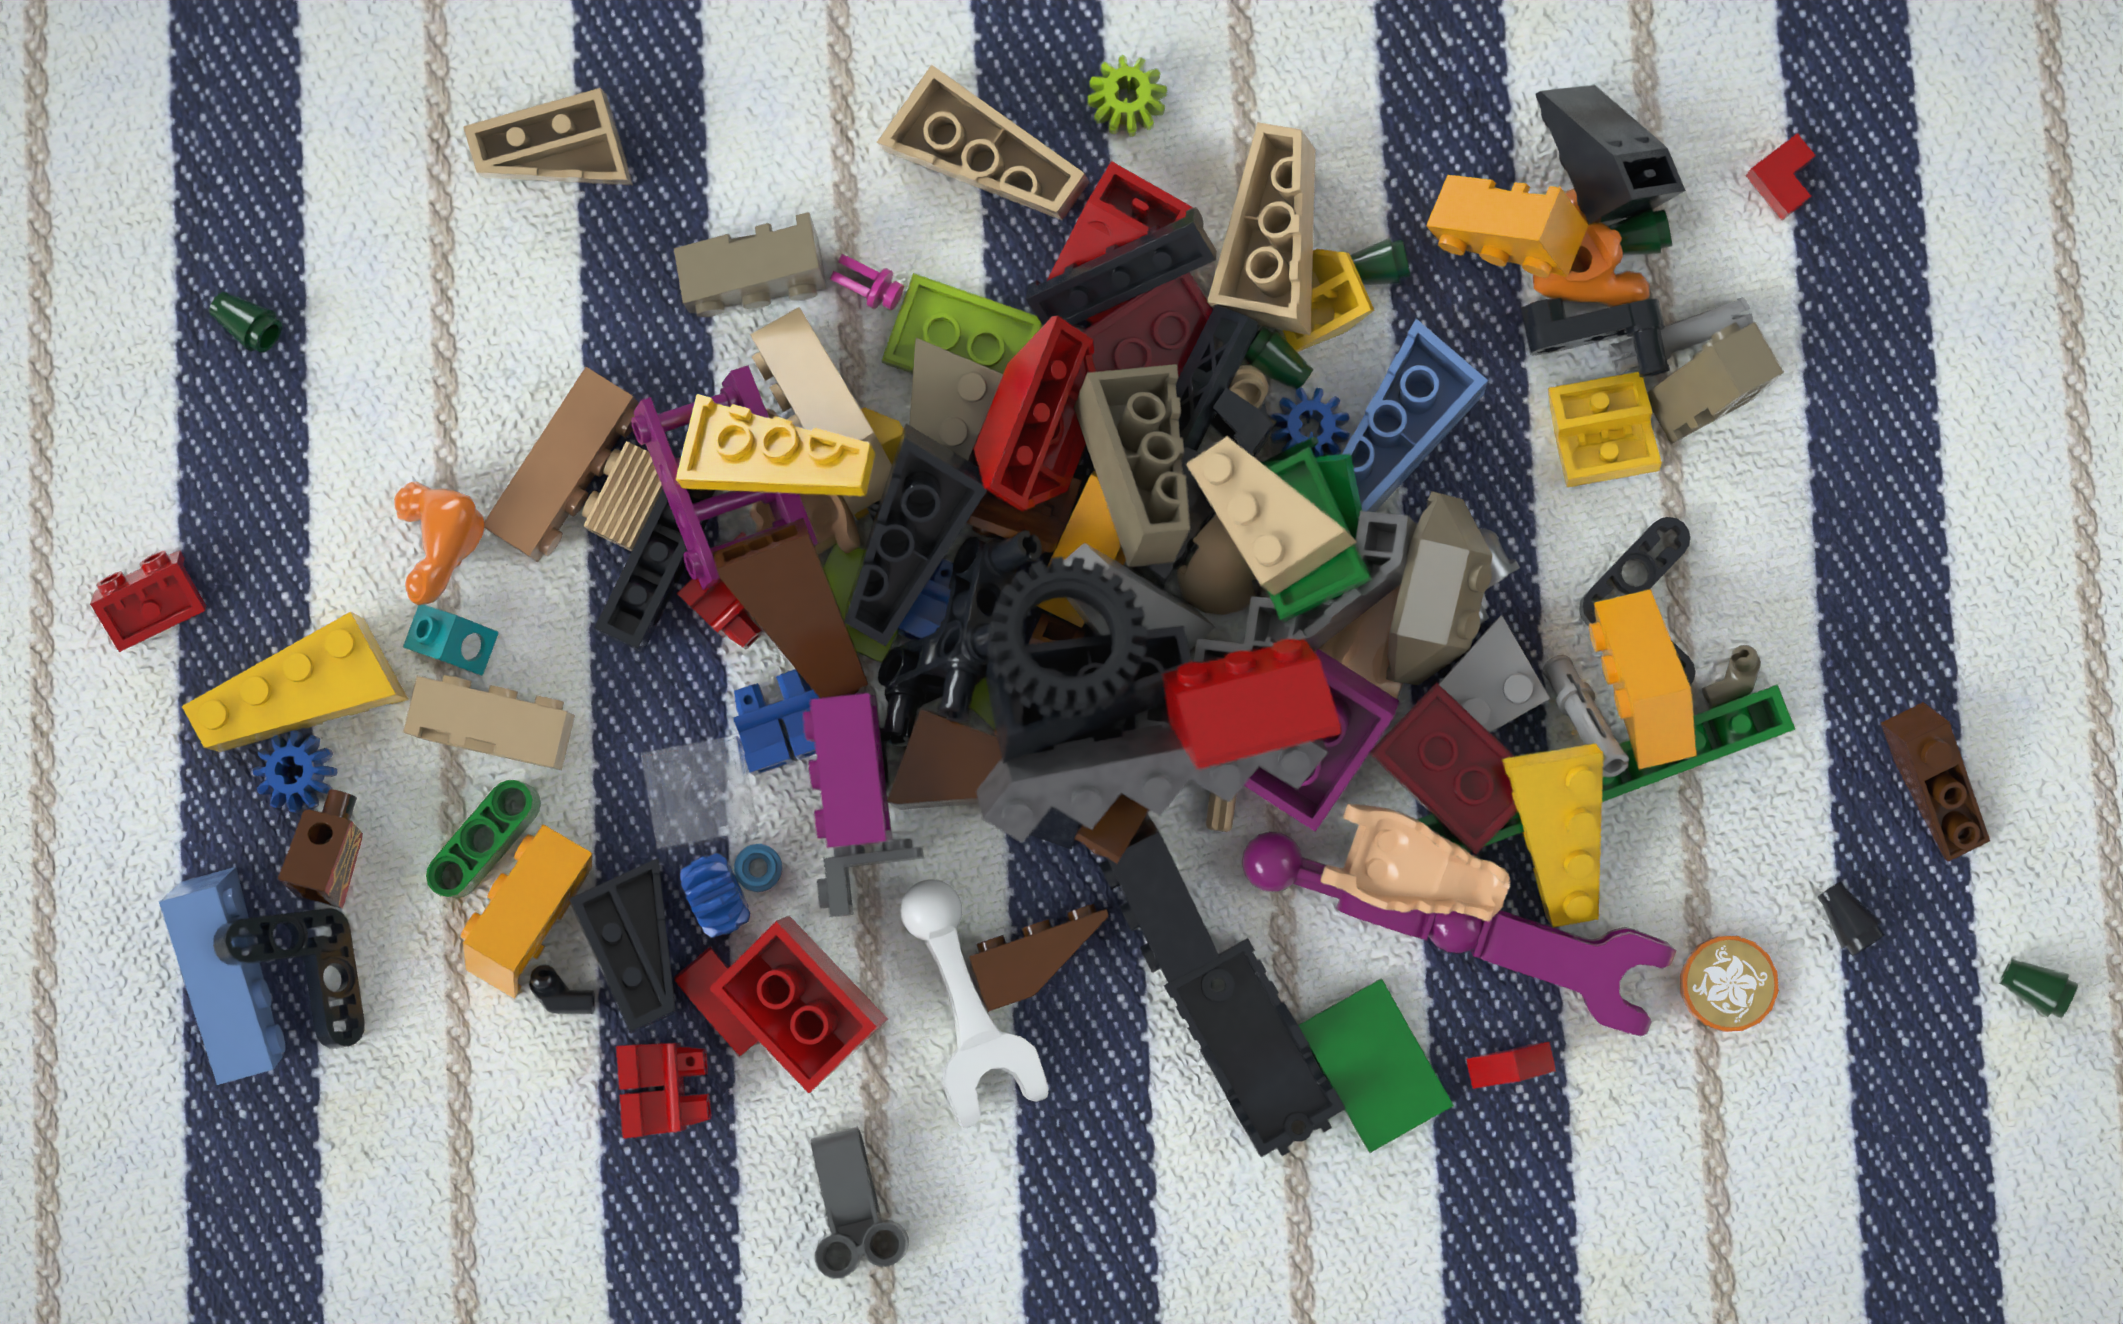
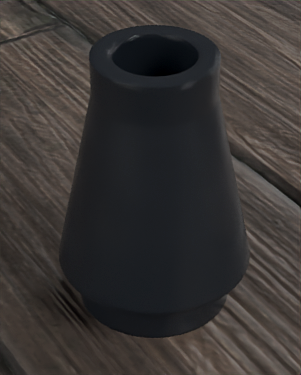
M1842 882L1835 884L1817 897L1823 905L1841 949L1846 947L1852 956L1865 950L1885 936L1878 926L1882 922L1852 895Z

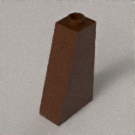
M804 518L712 552L720 579L820 699L855 695L860 688L868 685L863 666Z

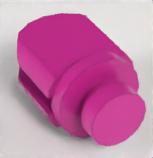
M841 254L838 263L874 280L871 289L835 271L832 272L829 279L866 297L867 306L872 309H876L883 301L882 305L893 310L904 291L903 284L897 281L891 284L893 271L885 268L878 272Z

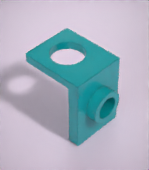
M418 605L403 648L482 676L499 632L458 615L430 606ZM476 633L481 641L480 650L474 658L466 660L461 651L462 643L468 635Z

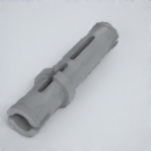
M1741 297L1734 302L1665 326L1660 331L1666 360L1670 359L1671 353L1708 341L1712 335L1735 322L1738 323L1740 329L1753 323L1752 314H1743L1732 318L1733 315L1750 309L1747 301ZM1632 338L1609 345L1610 357H1618L1630 352L1629 356L1612 361L1615 370L1619 374L1627 369L1639 366Z
M1558 655L1551 658L1544 665L1543 669L1545 671H1543V674L1557 695L1556 704L1559 710L1564 715L1569 716L1585 745L1596 743L1602 750L1603 776L1613 777L1620 774L1627 768L1629 758L1621 749L1609 725L1594 702L1595 693L1592 687L1581 680L1573 666L1572 660L1568 656Z

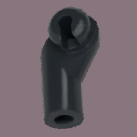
M539 965L532 970L529 981L530 989L548 1012L553 1014H594V990H570L554 968L549 965Z

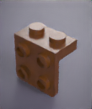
M1075 472L1068 491L1022 511L987 490L966 523L972 525L974 532L989 538H997L1000 535L1009 539L1021 531H1029L1030 536L1035 534L1040 539L1042 545L1041 554L1044 551L1053 552L1070 520L1085 475Z

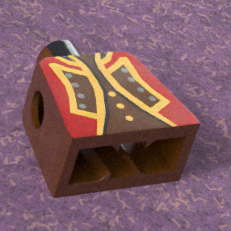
M330 789L322 812L310 809L303 811L278 880L296 897L343 909L363 836L359 828L350 820L357 797L354 795Z

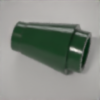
M1651 207L1609 225L1611 230H1616L1621 235L1620 245L1623 255L1661 254L1662 248L1672 246L1665 209L1653 212Z
M1388 238L1351 254L1363 285L1400 284L1401 278L1411 276L1403 239L1391 242V238Z
M227 292L219 293L211 302L209 314L248 351L257 350L260 353H264L271 349L279 339L282 332V323L276 319L274 311L230 295Z
M1264 326L1257 331L1244 357L1249 362L1248 366L1259 369L1265 376L1288 387L1290 386L1295 391L1304 385L1313 371V368L1307 364L1276 329L1271 332Z
M2013 958L2008 962L1999 982L2000 985L2007 987L2009 991L2046 1017L2052 1014L2059 1018L2065 1015L2078 988V983L2069 980V974L2023 961L2019 962Z

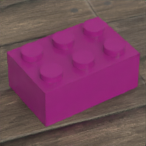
M1317 649L1315 654L1320 659L1341 724L1342 733L1322 738L1328 753L1298 789L1260 766L1243 785L1315 832L1394 718L1399 703L1398 699L1320 649Z
M864 693L810 700L811 711L803 712V722L806 740L815 742L817 760L809 761V775L812 790H820L822 809L814 810L817 838H826L827 848L893 840L889 804L887 802L888 796L876 696Z

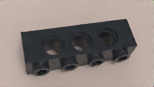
M662 489L594 627L600 633L644 653L686 567L684 552L687 551L664 489ZM687 489V492L693 504L722 494L723 490ZM709 519L700 521V525L703 531Z

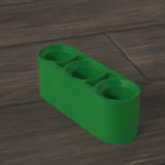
M506 780L493 788L429 864L426 879L428 886L434 893L444 897L461 898L474 891L538 815L541 800L534 787L517 780ZM521 790L525 795L526 805L522 812L511 816L506 811L505 799L512 791ZM488 826L494 833V843L489 850L481 853L474 845V835L481 827ZM457 863L462 869L463 878L460 885L450 890L443 882V871L449 864Z

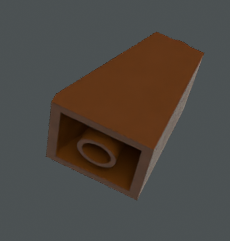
M920 710L887 802L901 810L979 804L976 793L977 789L1002 759L998 737Z

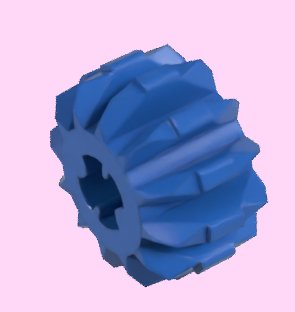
M1303 388L1296 389L1295 400L1297 405L1290 399L1283 397L1279 401V406L1285 414L1273 413L1271 417L1277 420L1275 426L1283 429L1276 430L1271 434V442L1281 443L1287 441V444L1280 451L1281 453L1302 441L1314 437L1313 432H1310L1309 437L1304 436L1300 432L1303 425L1302 419H1306L1308 424L1311 419H1314L1319 423L1317 430L1319 443L1311 448L1315 457L1324 456L1323 451L1329 456L1340 455L1341 450L1335 442H1347L1350 437L1348 431L1339 428V426L1349 421V414L1345 412L1332 413L1338 407L1340 399L1334 396L1325 405L1321 402L1323 397L1322 388L1315 389L1312 400L1307 399Z
M291 731L287 742L281 736H273L271 742L275 751L272 752L262 748L258 751V756L267 761L266 766L254 767L252 770L253 775L266 777V780L257 787L258 793L261 795L272 793L270 805L274 808H281L287 803L290 812L298 813L302 808L303 801L308 807L316 808L319 806L316 791L328 795L329 790L333 789L330 785L323 782L324 777H333L338 773L337 768L323 765L332 758V750L328 748L318 750L320 738L310 735L304 741L302 733L299 731ZM295 764L303 766L302 777L295 776V779L288 777L289 767L295 768Z
M717 853L706 857L702 856L691 861L690 865L681 869V885L692 908V912L695 914L705 934L710 937H717L722 934L727 935L749 922V906L738 880L725 857Z

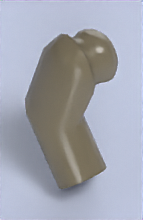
M1741 645L1735 648L1724 679L1702 688L1703 697L1710 709L1747 696L1753 691L1761 665L1757 651L1753 647Z

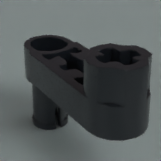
M1561 298L1540 300L1521 307L1530 355L1555 353L1627 335L1633 339L1640 377H1650L1670 371L1660 331L1665 326L1659 299H1646L1569 318H1566Z

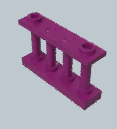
M749 365L730 371L722 382L723 388L720 389V394L710 397L714 403L731 407L732 404L750 409L752 414L769 418ZM651 397L640 401L633 412L635 417L631 419L633 432L639 444H646L687 548V551L684 552L687 570L692 579H699L703 590L712 587L720 579L712 553L714 551L801 518L805 520L814 545L818 544L799 493L728 491L692 504L687 489L682 488L676 480L681 457L674 458L664 432L690 424L695 402L657 414ZM762 501L763 504L769 503L775 518L771 528L709 548L700 521Z

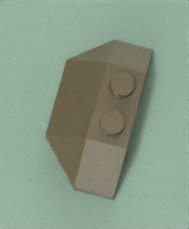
M1432 491L1428 498L1427 509L1422 513L1412 536L1390 627L1388 644L1390 664L1387 668L1386 680L1412 685L1421 684L1469 651L1472 640L1478 633L1480 627L1479 611L1483 594L1491 581L1492 571L1490 565L1493 555L1463 499Z

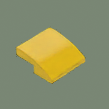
M1639 372L1548 388L1552 423L1567 488L1660 471L1662 462L1651 425L1653 412L1644 379L1639 376Z

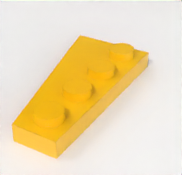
M697 394L676 480L685 489L866 496L875 451L870 443L818 428H814L811 431L794 426L793 422L776 416L773 419L752 414L748 408L734 404L731 407L714 403L710 397Z
M1595 743L1503 759L1506 773L1511 780L1514 791L1512 793L1514 803L1525 832H1523L1526 846L1532 856L1533 871L1546 918L1553 928L1599 920L1603 781L1602 750Z

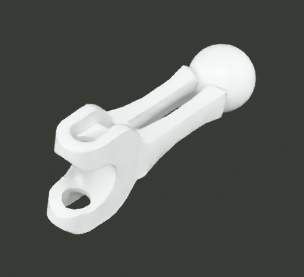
M924 880L916 883L903 897L901 917L906 929L912 935L926 941V946L938 966L949 996L955 1019L957 1049L945 1065L942 1085L957 1122L966 1129L974 1126L980 1119L981 1110L977 1100L976 1087L981 1076L989 1070L1001 1069L1012 1074L1023 1096L1028 1100L1038 1102L1046 1099L1049 1088L1035 1047L1020 1036L1001 1032L986 1012L973 986L962 955L959 935L956 929L962 917V904L957 892L950 885L939 880Z

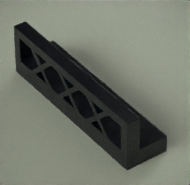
M1215 305L1176 382V396L1180 398L1181 415L1178 419L1180 438H1183L1184 449L1187 447L1195 451L1198 450L1216 414L1213 410L1214 405L1225 389H1229L1259 329L1257 321L1219 305Z

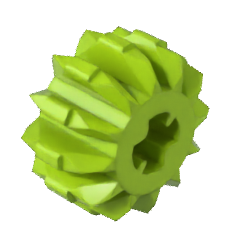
M1122 54L1118 58V69L1104 62L1101 65L1103 77L1093 76L1090 79V87L1095 92L1088 96V106L1099 108L1094 114V120L1097 124L1111 119L1109 132L1113 135L1119 131L1121 125H1127L1128 136H1136V123L1138 122L1145 129L1151 130L1154 127L1151 115L1162 116L1165 112V105L1159 100L1167 96V87L1162 84H1156L1160 79V71L1157 68L1143 73L1146 61L1142 57L1136 60L1134 67H1129L1127 57ZM1127 89L1128 95L1131 90L1135 91V101L1128 103V98H1125L1124 102L1119 101V91Z

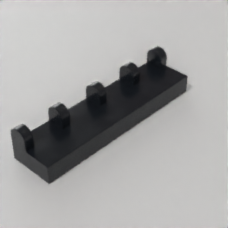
M1197 207L1187 210L1186 217L1162 228L1159 225H1155L1149 228L1148 234L1121 247L1117 244L1107 247L1106 254L1080 266L1076 263L1066 266L1063 274L1043 283L1036 280L1028 284L1026 301L1043 326L1053 316H1059L1069 324L1074 325L1215 261L1217 250L1203 229L1204 222Z

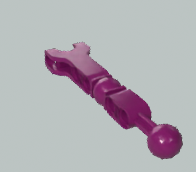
M1270 831L1259 834L1248 843L1243 852L1242 867L1244 874L1253 886L1262 891L1275 893L1286 890L1295 884L1337 898L1339 901L1336 909L1349 916L1426 941L1429 937L1436 947L1445 952L1459 954L1471 951L1472 956L1576 991L1583 996L1584 1003L1599 1024L1637 1036L1648 1034L1652 1021L1642 1007L1634 1005L1621 997L1619 993L1620 980L1627 970L1637 965L1655 966L1662 969L1669 967L1677 951L1662 939L1628 927L1608 931L1600 938L1588 939L1499 910L1491 921H1484L1456 911H1451L1449 914H1429L1416 909L1409 912L1385 910L1362 901L1340 888L1322 883L1321 876L1326 865L1302 857L1299 846L1292 838L1283 833Z

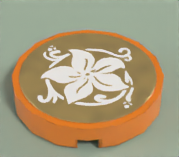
M1739 936L1711 938L1698 944L1683 965L1680 973L1682 999L1688 1011L1697 1020H1700L1710 1028L1723 1032L1744 1031L1759 1024L1773 1009L1779 992L1778 973L1770 956L1753 941Z

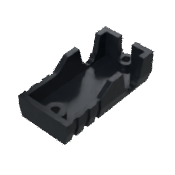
M1226 388L1213 407L1217 414L1210 425L1223 439L1229 437L1256 458L1267 442L1277 420L1267 414L1265 403L1259 410ZM1185 447L1182 457V474L1186 476L1190 530L1174 562L1133 567L1135 572L1159 585L1163 590L1172 580L1173 572L1179 569L1185 561L1187 552H1191L1196 545L1192 540L1217 514L1186 463L1201 453Z
M1246 938L1219 954L1220 958L1165 984L1164 988L1169 997L1173 998L1176 1002L1178 1013L1182 1020H1186L1189 1026L1187 1029L1194 1041L1197 1040L1199 1043L1201 1054L1258 1155L1263 1157L1278 1149L1280 1155L1283 1156L1290 1152L1288 1147L1293 1141L1301 1142L1310 1137L1313 1130L1322 1129L1325 1132L1332 1127L1328 1119L1344 1111L1346 1108L1334 1087L1320 1069L1303 1032L1286 1004L1279 999L1277 988L1273 981H1269L1267 978L1265 967L1260 959L1257 960L1253 953L1255 950L1249 939ZM1216 978H1221L1225 982V988L1221 992H1215L1211 987L1212 981ZM1296 1120H1301L1305 1124V1130L1301 1134H1295L1291 1129L1292 1123Z

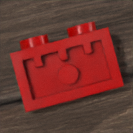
M180 550L170 555H167L166 551L157 552L144 559L139 564L140 569L124 576L122 571L113 573L96 584L98 589L94 592L90 605L118 652L206 610L207 605L183 566L185 558Z

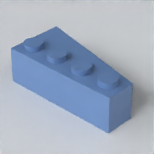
M1415 319L1402 347L1393 359L1385 378L1370 401L1362 420L1342 453L1351 454L1362 511L1376 512L1485 393L1488 380L1418 319Z
M233 867L182 881L163 897L159 904L216 1084L219 1085L274 1070L283 1058L282 1053L285 1052V1039L280 1026L274 1023L270 1007L271 995L268 985L263 978L260 963L238 966L227 965L217 957L213 947L215 933L223 924L249 918L237 868ZM253 936L232 938L233 947L243 948L255 944Z

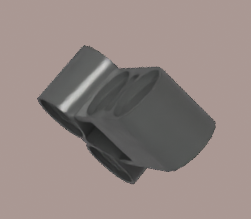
M859 1127L811 1138L814 1163L831 1235L824 1238L817 1245L815 1263L818 1270L826 1277L841 1279L855 1271L860 1265L862 1255H865L872 1264L879 1267H889L900 1261L908 1250L909 1237L906 1230L899 1223L891 1220L882 1221ZM889 1230L897 1236L899 1247L895 1255L884 1257L875 1251L873 1239L878 1231ZM832 1242L844 1243L850 1249L851 1261L844 1269H837L828 1263L826 1251Z

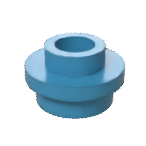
M753 844L744 848L736 857L734 873L736 879L744 888L754 892H763L774 887L782 875V861L778 853L771 847L763 844ZM756 859H763L767 864V872L762 877H755L750 871V866Z

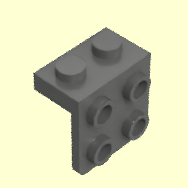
M911 839L882 842L883 851L865 853V847L862 844L833 848L834 857L823 858L825 878L817 879L820 908H829L830 917L854 915L848 867L923 859V848H913Z

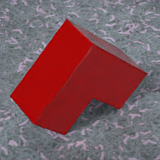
M1798 133L1753 166L1745 175L1781 221L1805 204L1811 197L1795 177V174L1807 166L1816 155Z
M1550 1041L1482 1054L1466 1059L1473 1089L1519 1082L1556 1071Z

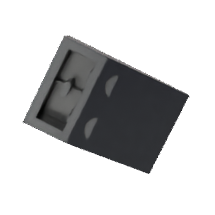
M1596 85L1544 90L1535 94L1541 108V117L1545 125L1550 129L1559 151L1560 163L1570 177L1577 194L1578 206L1585 214L1589 224L1628 218L1651 207L1655 209L1686 191L1668 148Z

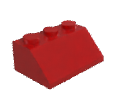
M1283 639L1277 641L1271 647L1251 652L1246 650L1234 651L1223 659L1206 663L1190 662L1181 665L1177 670L1162 673L1170 726L1197 770L1342 733L1341 724L1320 659L1305 639Z
M790 915L775 921L709 987L713 994L808 1094L855 1053L888 1020Z

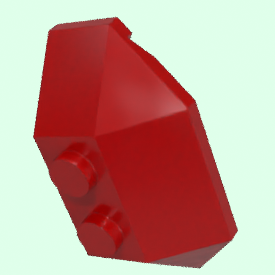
M1059 316L1051 317L1007 364L974 446L984 488L1020 511L1030 509L1036 504L1068 491L1086 444L1074 405L1087 373L1096 372L1091 355L1094 353V343L1092 338Z

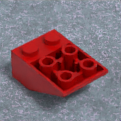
M1111 161L1082 210L1047 280L1063 274L1066 266L1073 263L1080 266L1106 254L1107 247L1114 244L1121 247L1147 235L1148 229L1155 225H1159L1162 228L1186 217L1187 210L1194 207ZM1125 302L1085 320L1094 324Z

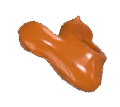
M1575 189L1566 191L1565 194L1584 218L1588 228L1568 276L1564 277L1550 273L1549 277L1543 278L1533 275L1534 290L1550 299L1561 298L1565 302L1600 303L1609 307L1649 299L1650 283L1640 272L1624 271L1616 275L1614 273L1615 267L1621 262L1623 256L1620 245L1622 239L1620 233L1616 230H1611L1601 222L1589 224L1585 214L1578 206Z
M415 481L406 484L404 488L398 491L395 495L394 504L397 517L400 520L407 522L421 520V537L426 558L417 563L408 574L405 587L408 598L413 603L426 605L436 601L445 591L453 570L475 550L483 536L485 526L483 516L476 510L470 496L449 489H431Z

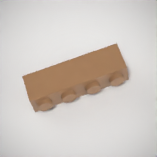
M585 367L484 521V528L539 562L543 554L549 556L556 549L562 538L563 533L559 529L569 514L574 517L584 506L589 495L585 489L595 475L600 477L604 474L605 464L612 453L611 449L621 435L627 437L632 432L631 419L635 417L633 412L639 404L634 396Z

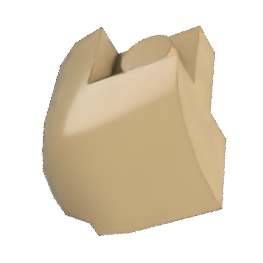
M1216 515L1192 540L1199 548L1190 560L1188 567L1183 565L1177 569V580L1183 599L1205 613L1225 615L1242 611L1250 605L1251 596L1256 597L1252 580L1258 579L1219 516Z

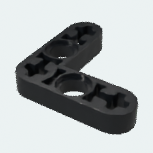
M1673 517L1660 518L1654 522L1584 594L1580 600L1579 612L1582 620L1588 627L1589 624L1596 622V617L1592 614L1594 603L1591 599L1593 596L1598 600H1602L1614 589V587L1606 584L1609 578H1611L1617 590L1625 595L1649 590L1686 552L1691 537L1689 529L1684 522ZM1659 529L1665 533L1672 529L1677 534L1673 541L1677 549L1675 550L1669 546L1655 558V560L1663 563L1659 569L1653 558L1640 551L1639 547L1643 545L1645 550L1649 552L1661 539L1657 530ZM1627 561H1639L1645 566L1648 575L1647 580L1642 586H1630L1624 581L1622 567ZM1672 641L1691 686L1696 672L1694 663Z
M325 908L245 918L223 924L216 931L213 938V947L217 957L227 965L238 966L303 957L314 1031L317 1039L329 1049H339L354 1045L362 1038L365 1030V1020L351 929L348 919L342 912L337 909ZM278 924L287 926L291 932L292 942L287 950L279 948L274 941L273 932ZM320 926L331 928V936L323 935L308 938L307 929ZM257 935L258 944L243 948L233 947L232 938H245ZM329 965L335 967L341 975V985L336 992L329 990L323 980L325 969ZM343 998V1005L329 1007V1001ZM345 1021L346 1030L342 1032L334 1031L333 1022Z

